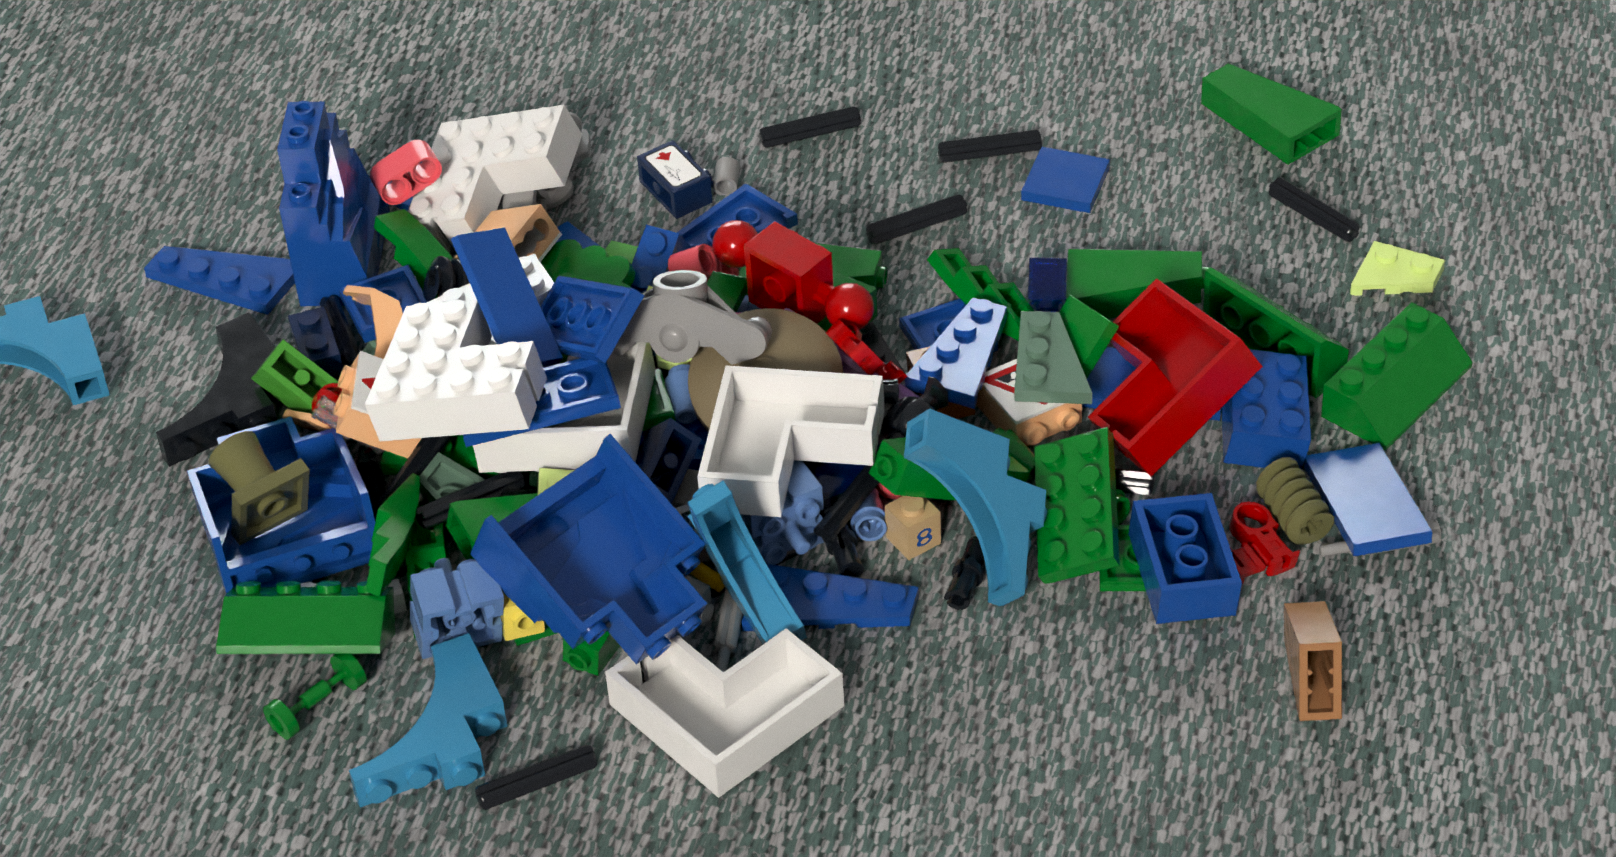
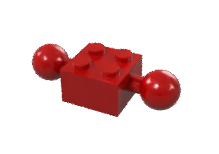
M741 220L728 221L722 224L715 232L712 242L715 256L722 264L731 268L746 266L749 302L761 309L775 308L782 310L790 308L816 324L827 316L832 325L840 319L845 325L851 323L859 329L865 327L871 320L874 312L872 296L863 286L856 283H843L834 287L832 252L823 246L813 243L794 230H790L775 221L759 234L752 225Z

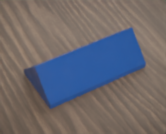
M506 228L461 234L451 238V242L496 344L511 341L517 343L534 341L543 368L559 364L563 356Z

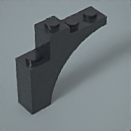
M249 312L215 327L221 353L223 354V361L214 385L203 400L190 412L171 425L156 432L162 457L169 467L218 445V437L277 420L273 402L270 400L274 396L251 379L274 350L275 345Z

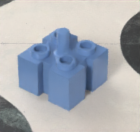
M794 460L782 517L740 514L767 564L775 565L780 563L785 558L787 551L792 549L797 554L802 555L824 542L822 537L817 536L813 531L823 518L819 514V511L824 509L822 485L803 461Z
M440 558L434 563L435 568H427L419 573L410 575V594L413 600L410 601V621L422 659L432 657L431 646L470 633L476 647L502 641L503 624L500 616L503 615L504 595L501 586L482 569L475 559L461 562L456 570L453 571L450 560L448 558Z

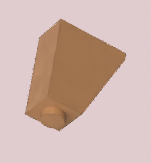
M1325 601L1284 603V642L1299 721L1342 719V641Z

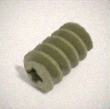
M1283 457L1273 461L1260 473L1256 482V491L1261 499H1263L1267 508L1271 510L1274 518L1278 521L1291 542L1297 545H1304L1318 541L1331 530L1335 516L1328 513L1329 507L1325 501L1321 500V496L1314 489L1312 482L1306 479L1307 476L1299 468L1297 461L1291 457Z

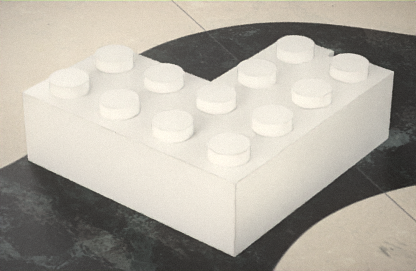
M565 105L441 123L432 150L441 163L442 173L434 183L413 196L408 212L426 227L440 244L450 252L451 245L454 248L451 238L456 235L474 233L489 213L498 209L502 195L565 186L582 133Z
M477 299L465 301L452 300L434 304L417 303L412 306H406L365 402L366 410L379 441L529 429L537 408L535 401H539L547 380L534 341L518 343L511 341L503 344L489 345L492 334Z
M636 342L622 357L611 353L607 360L621 408L473 445L479 473L539 472V468L576 470L596 456L604 438L609 434L617 440L636 462L655 375V365L650 343ZM568 355L567 362L580 358Z
M726 365L697 476L698 488L700 489L707 484L716 485L724 480L733 495L740 514L782 517L794 460L874 466L879 441L878 435H880L885 411L883 376Z
M788 629L781 631L725 672L717 668L679 635L670 640L671 646L658 658L652 660L648 656L642 660L644 680L646 681L644 683L642 681L640 662L636 665L629 656L605 671L610 705L718 798L844 707L843 673Z

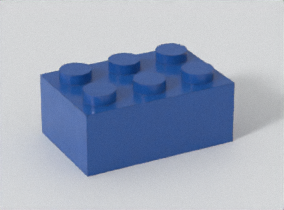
M1249 349L1263 367L1222 406L1223 463L1265 468L1275 460L1291 457L1297 461L1299 468L1302 469L1311 443L1306 356Z
M1212 493L1133 501L1128 534L1156 624L1236 616L1242 581Z

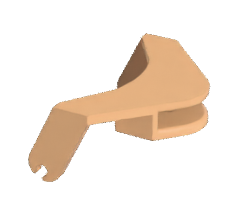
M346 285L343 291L344 295L352 296V300L361 304L371 305L376 334L374 356L384 359L403 315L399 300L375 288ZM334 402L323 407L326 413L335 416L333 415ZM285 409L282 415L283 418L291 416L295 425L316 431L331 429L330 426L320 422L314 416V413Z

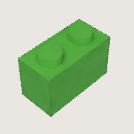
M284 339L274 348L251 378L291 410L313 414L312 400L314 395L323 386L330 383H338L336 379ZM321 396L322 408L332 403L328 398Z

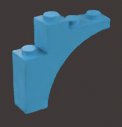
M40 296L4 305L6 315L0 316V364L27 368L50 378L67 393L73 405L110 395L85 313L48 323Z
M928 409L907 422L904 459L912 461L934 476L957 500L972 524L983 552L988 579V602L997 606H1004L1025 595L1028 584V576L1026 574L1027 557L1031 547L1029 534L1044 526L1047 515L1045 507L1046 490L1007 475L1010 466V457L1008 455L1010 439Z
M724 480L716 485L707 484L698 489L693 494V499L687 502L691 512L687 516L690 526L704 541V549L717 567L722 583L761 643H766L784 629H788L800 640L807 638L803 623L790 605L760 554L740 515L733 495Z
M470 633L431 646L435 667V681L430 700L423 714L409 732L395 745L374 759L349 770L354 795L359 807L371 803L384 802L393 795L412 788H422L437 779H441L445 790L456 786L469 785L476 779L485 776L481 750L475 738L492 735L497 730L507 727L503 699Z

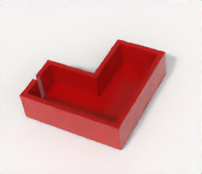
M1157 278L1113 321L1119 327L1110 342L1122 357L1136 367V369L1088 416L1097 429L1108 427L1114 435V448L1129 458L1150 477L1263 367L1240 337Z

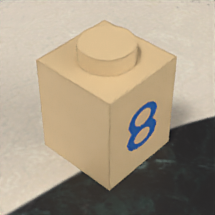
M902 496L885 505L886 538L908 560L941 544V514L927 498Z

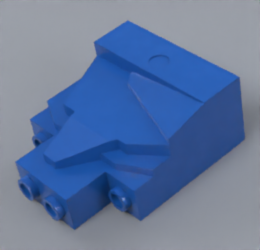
M325 101L288 102L277 148L284 179L279 210L300 306H320V301L323 297L329 298L331 295H335L339 298L341 305L345 306L341 299L339 288L378 275L385 237L374 229L376 216L390 212L389 204L385 203L380 197L355 149L350 148L347 130H339L336 112L327 113Z
M290 416L239 431H252L256 434L263 452L275 471L300 458L310 469L308 510L242 545H239L231 534L232 493L235 491L209 464L187 470L195 503L212 548L226 594L240 582L256 581L261 583V587H276L277 583L284 581L305 583L369 563L375 526L369 493L343 436L336 433V427L300 437ZM239 432L218 437V445L221 444L227 438Z
M611 434L604 438L595 457L499 522L492 515L488 516L483 522L470 553L482 569L501 586L502 592L534 623L536 621H545L554 633H559L572 649L584 641L590 645L608 631L636 665L648 656L652 660L658 658L671 646L670 640L679 633L682 637L692 633L702 623L699 617L707 605V602L685 578L700 564L698 557L705 546L704 541Z

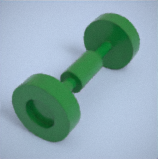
M352 654L333 655L330 658V663L335 675L327 681L320 680L301 694L298 697L299 702L291 708H288L278 699H273L263 707V713L272 729L285 740H289L300 731L299 724L294 716L300 710L312 708L332 693L331 688L340 681L351 690H357L367 681L365 671Z

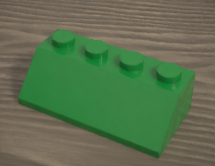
M1212 267L1205 270L1203 312L1240 337L1249 349L1306 356L1308 394L1314 398L1323 394L1324 384L1348 362L1349 349L1235 277Z
M1411 302L1324 384L1321 417L1372 444L1380 443L1383 450L1386 451L1472 367L1473 362L1443 317Z
M256 581L237 583L236 587H233L223 599L216 654H380L395 635L394 588L387 587L382 595L378 597L365 591L367 581L357 583V587H341V582L339 581L319 582L317 587H301V582L298 581L279 582L276 584V587H261V583Z

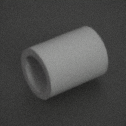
M723 157L716 162L713 190L718 195H730L738 188L740 164L734 158Z

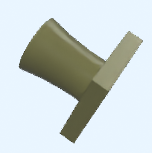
M243 431L232 435L219 444L210 455L209 466L235 491L232 493L231 534L239 545L308 510L310 469L302 458L275 471L263 452L256 434L252 431Z

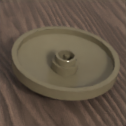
M763 308L737 314L745 320L757 316L765 318L772 327L771 339L767 344V348L760 356L733 365L713 347H700L694 357H692L689 367L688 390L692 407L699 422L709 433L726 365L843 373L841 357L833 340L815 322L803 315L788 310Z

